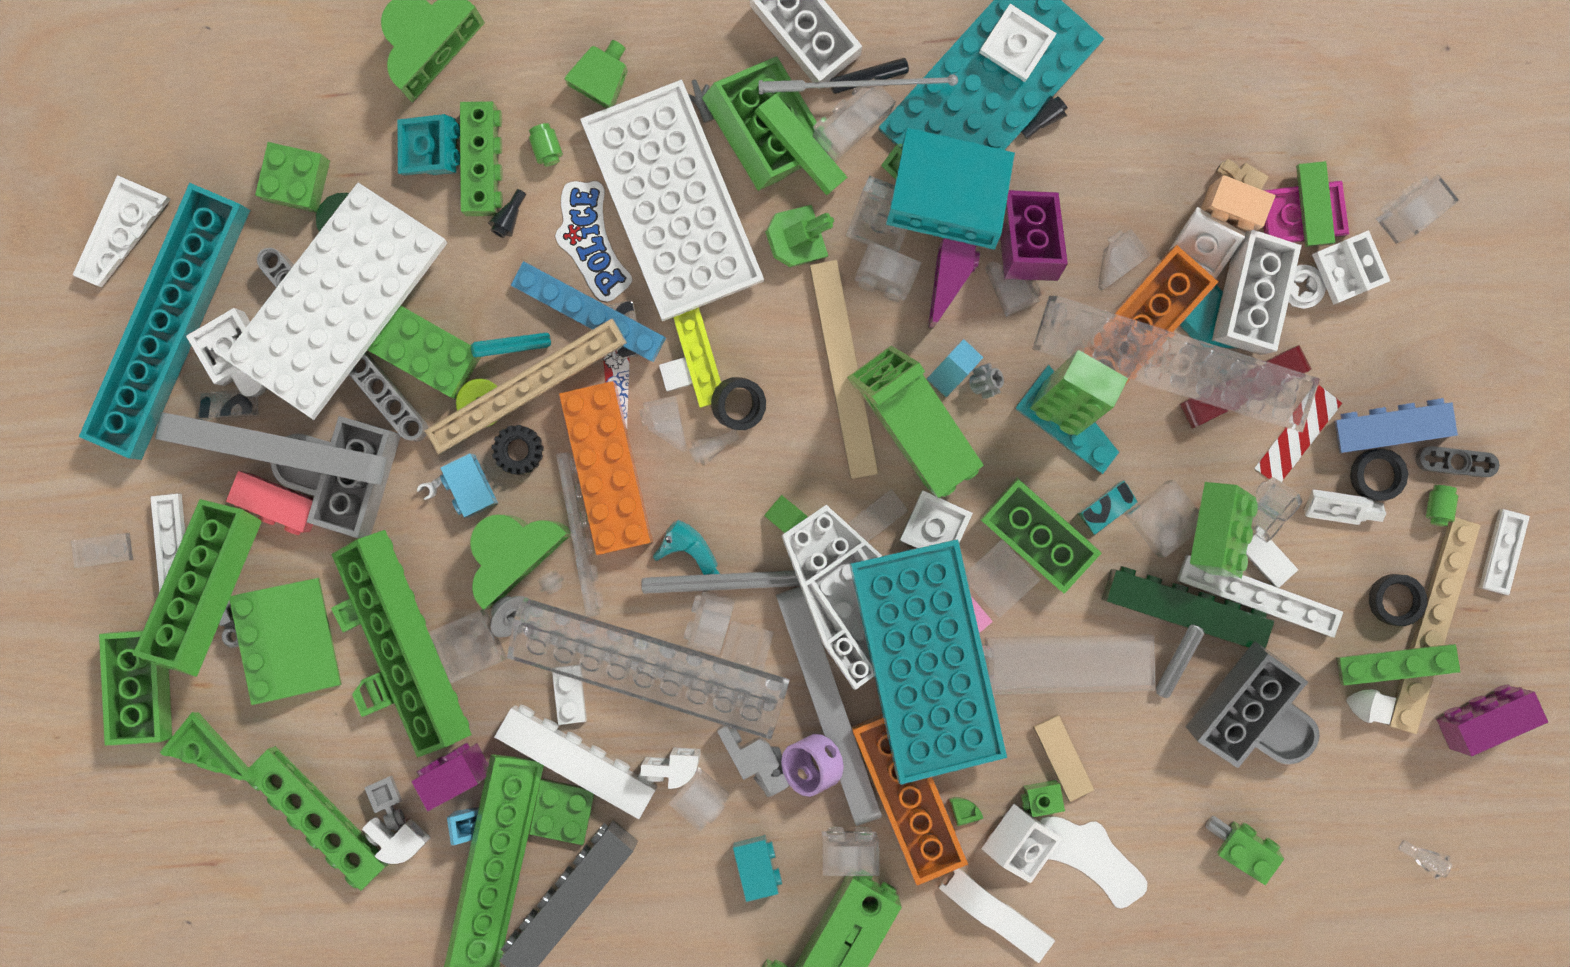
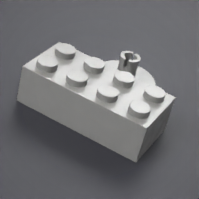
M338 416L331 442L304 434L286 436L288 438L388 458L382 485L271 463L272 472L282 485L314 495L307 523L355 538L371 535L401 437L399 433Z

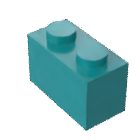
M766 835L734 842L733 850L746 902L779 894L778 886L783 884L779 868L774 869L772 858H776L773 842H767Z

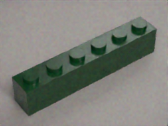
M1120 566L1119 570L1111 569L1101 599L1103 601L1189 628L1190 625H1196L1203 629L1204 634L1247 648L1254 641L1264 648L1267 647L1275 621L1267 619V613L1251 608L1250 613L1240 610L1241 604L1228 600L1221 604L1214 601L1215 596L1200 591L1198 596L1187 593L1188 587L1173 583L1172 587L1161 584L1163 580L1161 578L1147 574L1144 579L1135 576L1136 570Z

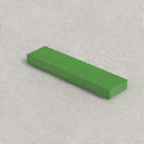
M776 93L754 111L826 195L848 178Z

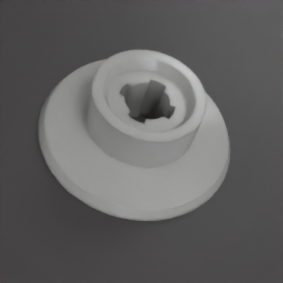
M506 596L499 599L491 610L490 626L492 633L497 637H508L518 632L531 616V600L524 596Z

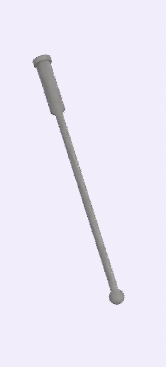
M952 74L945 78L805 83L803 80L764 82L759 80V94L804 91L806 88L936 83H948L954 86L958 83V77Z

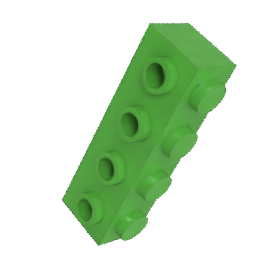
M493 101L460 102L461 212L465 216H495L498 213V208L503 207L502 192L498 191V181H502L503 178L502 165L498 164V154H502V138L498 137V127H502V112L498 110Z

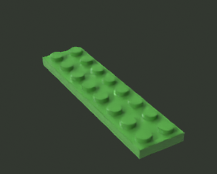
M490 755L487 777L485 778L444 967H500L499 960L503 953L500 949L506 940L544 765L534 759Z

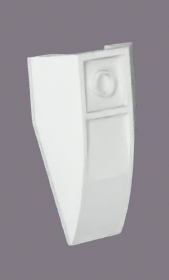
M825 505L781 536L822 644L852 688L856 690L874 677L849 564L881 557L882 555L832 509Z

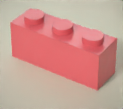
M238 471L226 502L248 513L253 512L260 515L258 519L267 524L274 525L275 522L285 525V531L295 535H300L301 532H310L313 524L307 523V519L314 498L252 473Z

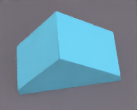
M963 339L930 374L927 380L947 397L983 359V356Z
M479 807L457 810L447 817L451 845L472 840Z

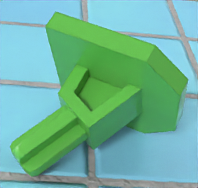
M812 205L776 213L772 216L765 231L773 257L788 267L828 257L829 255L821 233L833 227L834 218L829 213L815 217Z

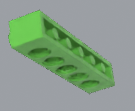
M276 746L267 749L249 767L258 777L253 783L248 782L250 786L257 791L261 790L268 797L267 802L276 810H281L287 816L288 824L296 830L300 829L307 836V843L314 849H319L326 856L325 860L335 869L338 868L345 875V880L351 887L362 891L389 864L375 857L380 850L370 843L366 836ZM274 774L281 778V787H276L273 784L272 777ZM292 794H297L301 798L300 807L292 803ZM312 813L320 817V826H316L311 822ZM331 833H335L340 837V845H334L331 842ZM350 853H356L359 856V865H355L350 861Z

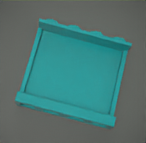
M907 128L902 143L903 148L886 225L995 250L1002 233L1015 152L980 145L976 142L954 139L950 136L937 135L920 129Z

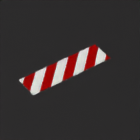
M1318 385L1255 469L1279 486L1342 405V402Z

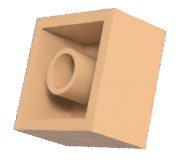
M1223 175L1209 186L1201 209L1210 213L1212 217L1226 222L1243 232L1257 231L1264 226L1276 195Z

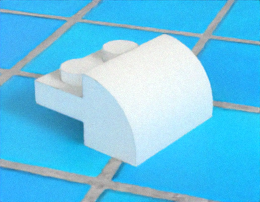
M1369 230L1312 254L1333 305L1390 281Z
M674 747L670 758L645 757L641 764V776H647L648 781L655 782L664 781V777H669L668 789L681 787L695 774L700 760L701 749Z

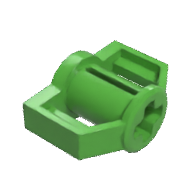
M381 672L362 679L352 694L361 717L394 704ZM373 680L376 681V684H377V686H378V688H379V691H380V693H381V695H382V698H383L382 701H381V699H380V697H379V695H378V692H377V690H376V688H375V685H374V683H373ZM363 683L374 705L368 709L359 690Z

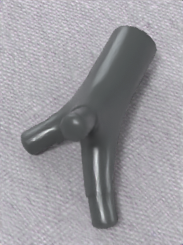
M694 79L692 80L695 96L688 94L689 98L698 107L703 122L712 121L714 118L702 99L710 86L705 84L701 91L697 80Z

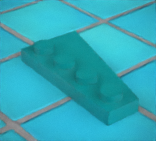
M1047 365L1014 409L1097 472L1103 474L1119 454V451L1096 422L1078 436L1075 434L1070 435L1062 431L1058 424L1051 420L1045 421L1039 418L1036 412L1030 409L1043 382L1054 372L1050 365Z

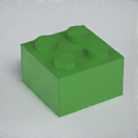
M267 142L255 196L265 202L317 213L322 199L330 160L320 153Z

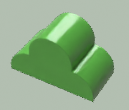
M392 0L387 4L382 13L381 28L386 39L394 47L387 61L388 73L393 83L412 103L485 24L476 7L468 0H437L432 5L426 0Z
M492 515L481 520L474 528L470 540L472 554L481 565L474 576L472 584L473 595L483 610L492 608L499 599L505 597L566 541L573 532L567 526L557 521L539 520L527 524L523 519L513 515Z

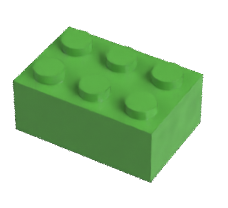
M1213 482L1204 483L1190 559L1191 565L1211 575L1242 579L1243 571L1247 569L1248 565L1247 547L1253 538L1252 520L1258 510L1255 496L1238 485Z

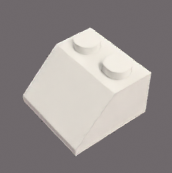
M1013 804L1010 810L1005 813L995 831L989 835L982 850L1003 868L1031 883L1063 838L1029 813Z

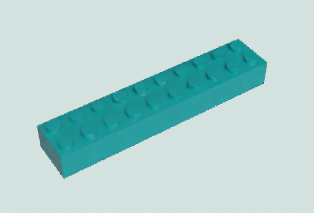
M189 182L78 437L129 459H143L159 422L160 413L163 412L192 346L186 336L200 328L251 211L250 209Z

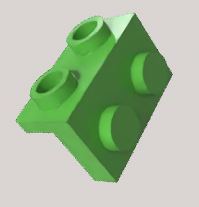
M1233 821L1230 825L1232 831L1217 851L1218 856L1266 886L1284 861V857L1279 850L1281 847L1270 838L1266 837L1263 840L1256 835L1257 831L1243 822L1240 825Z

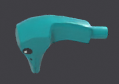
M679 519L674 521L667 528L664 539L654 553L653 559L659 561L671 553L685 551L696 560L703 575L720 574L716 569L718 563L702 535L691 525Z

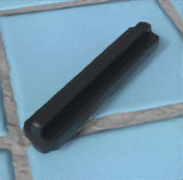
M900 58L831 78L830 82L886 80L907 74L909 72V65L906 58ZM861 86L831 87V90L834 94Z

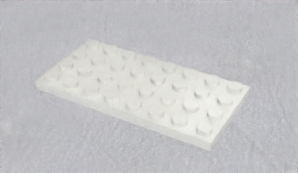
M682 80L580 119L662 322L764 282L759 265Z
M357 183L223 358L312 420H315L446 246L447 241L374 192Z

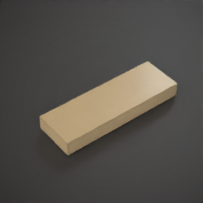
M1057 714L1034 725L1035 732L1068 801L1071 802L1094 791L1060 716Z

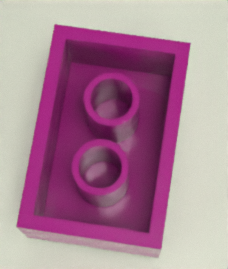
M1009 190L1000 236L1004 279L1058 281L1068 265L1059 192Z
M1509 684L1495 688L1492 695L1487 697L1478 696L1469 700V705L1462 708L1453 707L1444 711V716L1436 720L1449 749L1472 757L1548 723L1535 691L1522 689V687H1513Z
M467 742L446 756H441L418 770V777L411 782L428 812L479 784L487 777L489 764L478 743L469 746Z

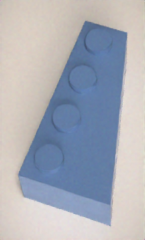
M1444 398L1426 401L1427 406L1416 408L1415 403L1397 405L1398 411L1387 412L1386 407L1370 409L1367 416L1358 417L1357 412L1340 414L1341 420L1334 421L1339 453L1457 436L1453 402L1445 403Z

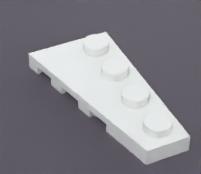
M117 175L73 275L96 286L103 287L171 199Z

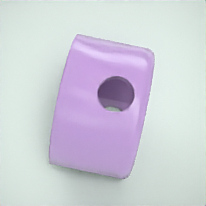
M812 734L787 746L781 761L787 783L794 791L808 797L814 796L837 784L842 777L844 768L843 759L838 747L831 739L820 734ZM825 747L831 752L833 758L827 755ZM811 755L816 760L820 772L814 766ZM798 769H802L805 772L807 779H802L798 776Z

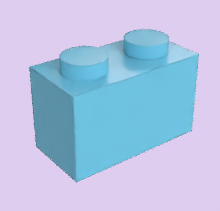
M470 453L441 467L443 473L440 475L441 481L446 490L451 489L455 498L452 500V504L459 515L463 514L464 517L469 518L498 504L475 454Z

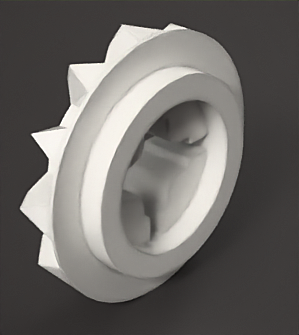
M1298 265L1296 267L1289 297V303L1292 307L1310 308L1322 300L1326 286L1319 270L1310 265ZM1307 279L1306 287L1311 292L1305 291L1298 296L1299 287L1296 285V282L1301 283Z

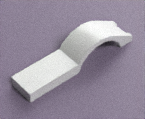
M960 868L953 871L955 874L947 885H944L942 882L940 883L938 888L981 923L1002 935L1039 963L1055 942L1054 938L1011 906L1006 905L984 890Z

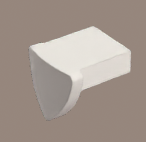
M1374 689L1362 690L1347 698L1346 701L1351 710L1367 723L1376 721L1390 725L1396 698L1380 694V691Z

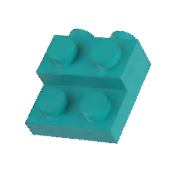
M440 114L397 119L398 174L407 176L426 173L430 175L457 173L456 166L460 165V152L456 149V139L460 137V125L456 122L455 118Z

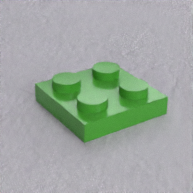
M541 779L530 835L584 845L595 794L581 786Z

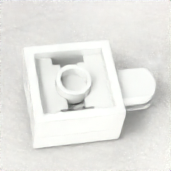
M233 308L186 336L214 384L226 386L234 381L240 393L248 397H257L265 392L266 387L223 358L250 323L245 312Z

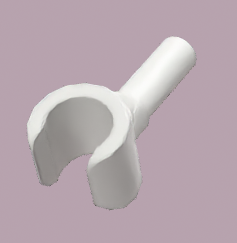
M440 476L431 483H423L418 486L417 492L422 491L425 486L430 490V494L424 500L433 498L436 495L437 488L442 483Z

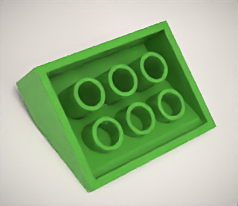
M777 56L714 82L702 97L758 191L779 182L802 168L754 112L775 93L827 153L833 149L799 92L759 94V80H763V82L791 81Z
M320 578L251 591L230 597L229 600L251 705L342 685Z

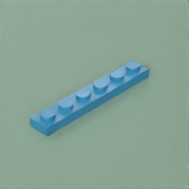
M522 262L511 284L516 289L592 330L608 320L614 319L627 342L623 346L652 362L655 361L666 339L663 335L527 262Z

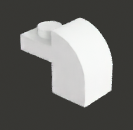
M377 816L370 820L362 829L366 832L365 836L370 843L375 846L379 845L382 848L375 857L389 864H398L410 859L431 838L412 819L405 823L396 834L389 831Z

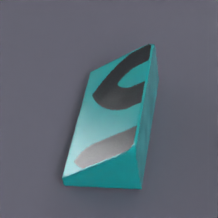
M1122 480L1078 512V515L1093 535H1095L1138 502L1127 483Z

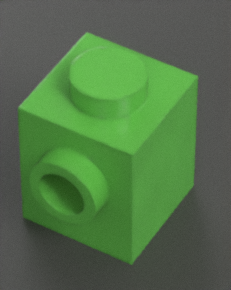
M1056 780L1024 786L1025 794H1021L1023 810H1028L1032 817L1065 811L1060 783Z

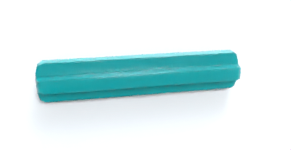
M545 332L477 341L471 344V352L473 357L477 358L543 349L551 346L550 334Z

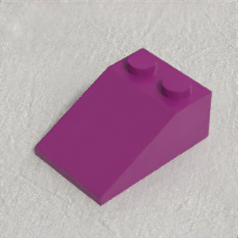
M944 238L940 243L937 253L928 328H934L967 278L978 268L980 251H976V245Z

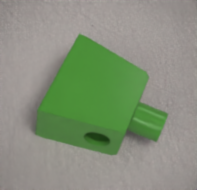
M615 40L610 42L605 52L595 46L590 47L564 78L567 86L606 109L615 106L628 73L626 65L619 61L626 48Z

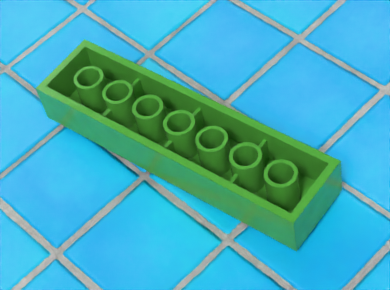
M382 530L359 538L332 553L333 560L417 758L471 736L469 722L463 715L458 703V696L452 689L447 677V670L441 663L436 644L429 635L425 618L418 609L414 592L407 583L404 569L396 557L393 543L386 531Z

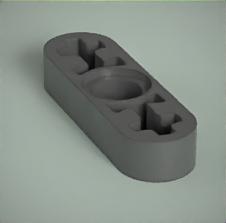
M1436 446L1421 448L1415 457L1417 466L1423 471L1480 478L1494 476L1500 466L1498 458L1492 453ZM1431 453L1432 457H1443V461L1432 462L1429 466V461L1425 460V455H1430ZM1455 454L1462 456L1464 460L1463 467L1459 470L1454 469L1451 465V458ZM1484 460L1490 464L1489 469L1472 466V462H1482Z

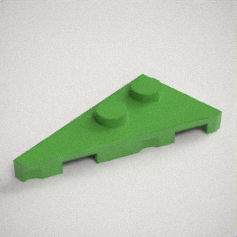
M192 712L160 751L164 756H171L188 764H196L200 768L223 773L237 780L253 783L258 778L199 712Z

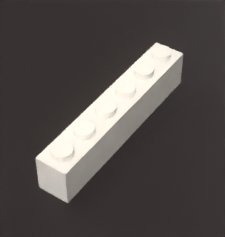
M521 704L519 707L515 705L509 710L495 738L637 819L641 817L657 788L653 784L654 781H648L647 776H641V772L637 775L630 771V766L622 760L616 759L614 762L605 757L607 753L601 748L594 745L590 748L581 743L583 739L572 732L563 733L558 730L559 725L547 718H544L542 721L533 716L535 712L525 705Z

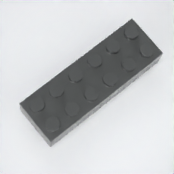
M614 820L609 826L603 823L591 839L593 845L590 847L586 844L572 862L575 864V867L568 866L555 883L557 888L550 887L537 904L539 910L537 911L533 908L519 926L521 932L515 930L500 949L504 954L499 961L506 967H538L633 853L638 840Z

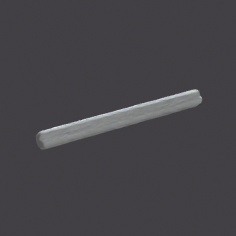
M795 571L648 577L641 580V590L644 594L800 586Z

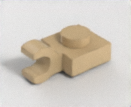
M1229 159L1222 162L1217 170L1222 176H1228L1258 189L1263 188L1269 177L1247 163H1244L1239 168L1236 163Z

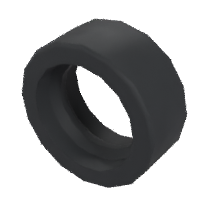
M731 377L723 380L715 388L711 399V408L714 417L720 424L734 430H748L755 427L762 420L766 411V398L764 391L757 383L742 377ZM735 388L748 390L752 397V407L749 414L740 420L730 418L725 410V400L728 394Z
M1374 449L1366 451L1356 458L1351 466L1350 479L1353 488L1360 496L1373 499V501H1385L1393 499L1402 493L1407 485L1409 473L1407 465L1400 455L1392 450ZM1375 459L1386 460L1393 467V483L1388 489L1383 491H1375L1365 483V467Z
M1389 574L1381 577L1373 584L1369 592V605L1372 613L1378 620L1388 625L1408 626L1414 624L1423 616L1427 608V595L1424 587L1417 579L1409 575ZM1394 584H1402L1408 587L1413 596L1409 612L1402 616L1389 614L1383 605V595L1386 589Z

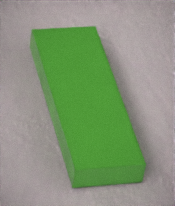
M1326 161L1298 164L1296 169L1305 247L1334 244L1335 235Z

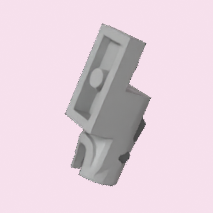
M726 723L717 729L743 780L755 774L756 777L753 779L762 788L767 797L773 796L790 786L783 774L781 764L782 753L779 747L770 746L761 737L740 746L739 743L742 742V738L735 726L730 728L729 724Z

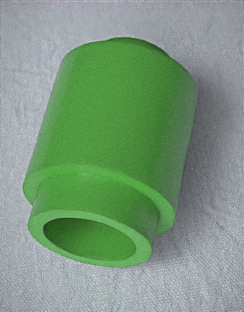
M549 123L532 127L529 130L530 136L528 139L537 163L548 167L560 162L559 158L563 155L555 130L550 127Z
M1434 485L1433 491L1429 493L1426 518L1431 520L1430 524L1448 526V522L1455 521L1459 497L1456 495L1457 488L1446 485Z

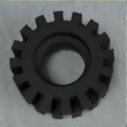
M511 425L499 431L500 434L495 436V443L492 445L494 454L492 456L496 460L497 466L501 467L503 471L524 475L525 473L532 472L534 468L540 465L539 462L544 456L542 455L544 446L541 443V438L534 430L522 425ZM517 439L523 440L528 446L527 456L520 461L513 460L508 454L509 444Z

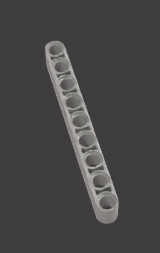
M264 248L257 256L259 268L276 288L294 266L285 254L274 248ZM277 256V265L270 268L268 264L270 258ZM366 351L361 357L366 362L365 370L357 373L354 367L349 375L401 437L414 442L423 440L427 436L424 431L428 429L426 421ZM378 380H382L384 388L381 393L375 394L373 384ZM395 401L401 403V411L397 415H393L390 411L391 404ZM416 421L419 425V431L416 435L410 436L408 426Z
M164 412L160 413L155 439L378 485L383 483L388 460L387 457Z
M801 586L777 594L776 597L824 735L833 741L841 753L844 768L840 781L856 826L882 818Z

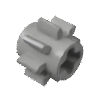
M991 363L972 370L974 375L970 377L969 383L971 390L975 394H982V399H987L1001 393L999 388L1003 386L1004 378L998 368L992 369Z

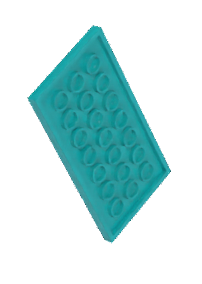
M993 0L923 77L945 78L954 74L958 77V83L954 86L948 83L917 84L879 126L878 130L895 145L903 143L907 128L1006 150L1021 131L1034 119L1050 95L1053 97L1105 38L1062 0ZM1010 4L1057 33L1026 82L979 53Z
M958 539L850 563L898 783L901 785L1007 758Z

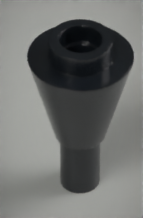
M1050 95L1034 117V120L1021 133L1026 139L1030 138L1040 128H1044L1067 117L1065 111L1068 107L1059 96L1053 98Z
M517 189L510 202L488 222L492 227L490 229L492 233L501 238L513 236L519 207L526 196L525 192Z

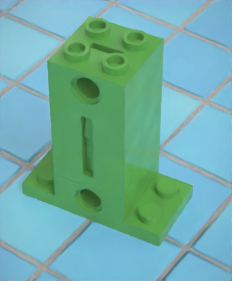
M891 345L847 378L860 391L923 485L938 498L947 496L963 480H969L976 476L979 472L978 469L984 465L924 377L923 373L925 370L921 364Z
M850 868L794 967H868L902 908L899 896L896 894L897 889L886 882H882L880 885L873 881V875L862 868H859L857 871ZM868 896L875 897L870 902L863 901ZM766 959L762 967L788 966L776 959L773 962Z

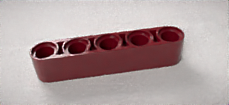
M1297 345L1179 405L1191 429L1312 370L1300 345Z

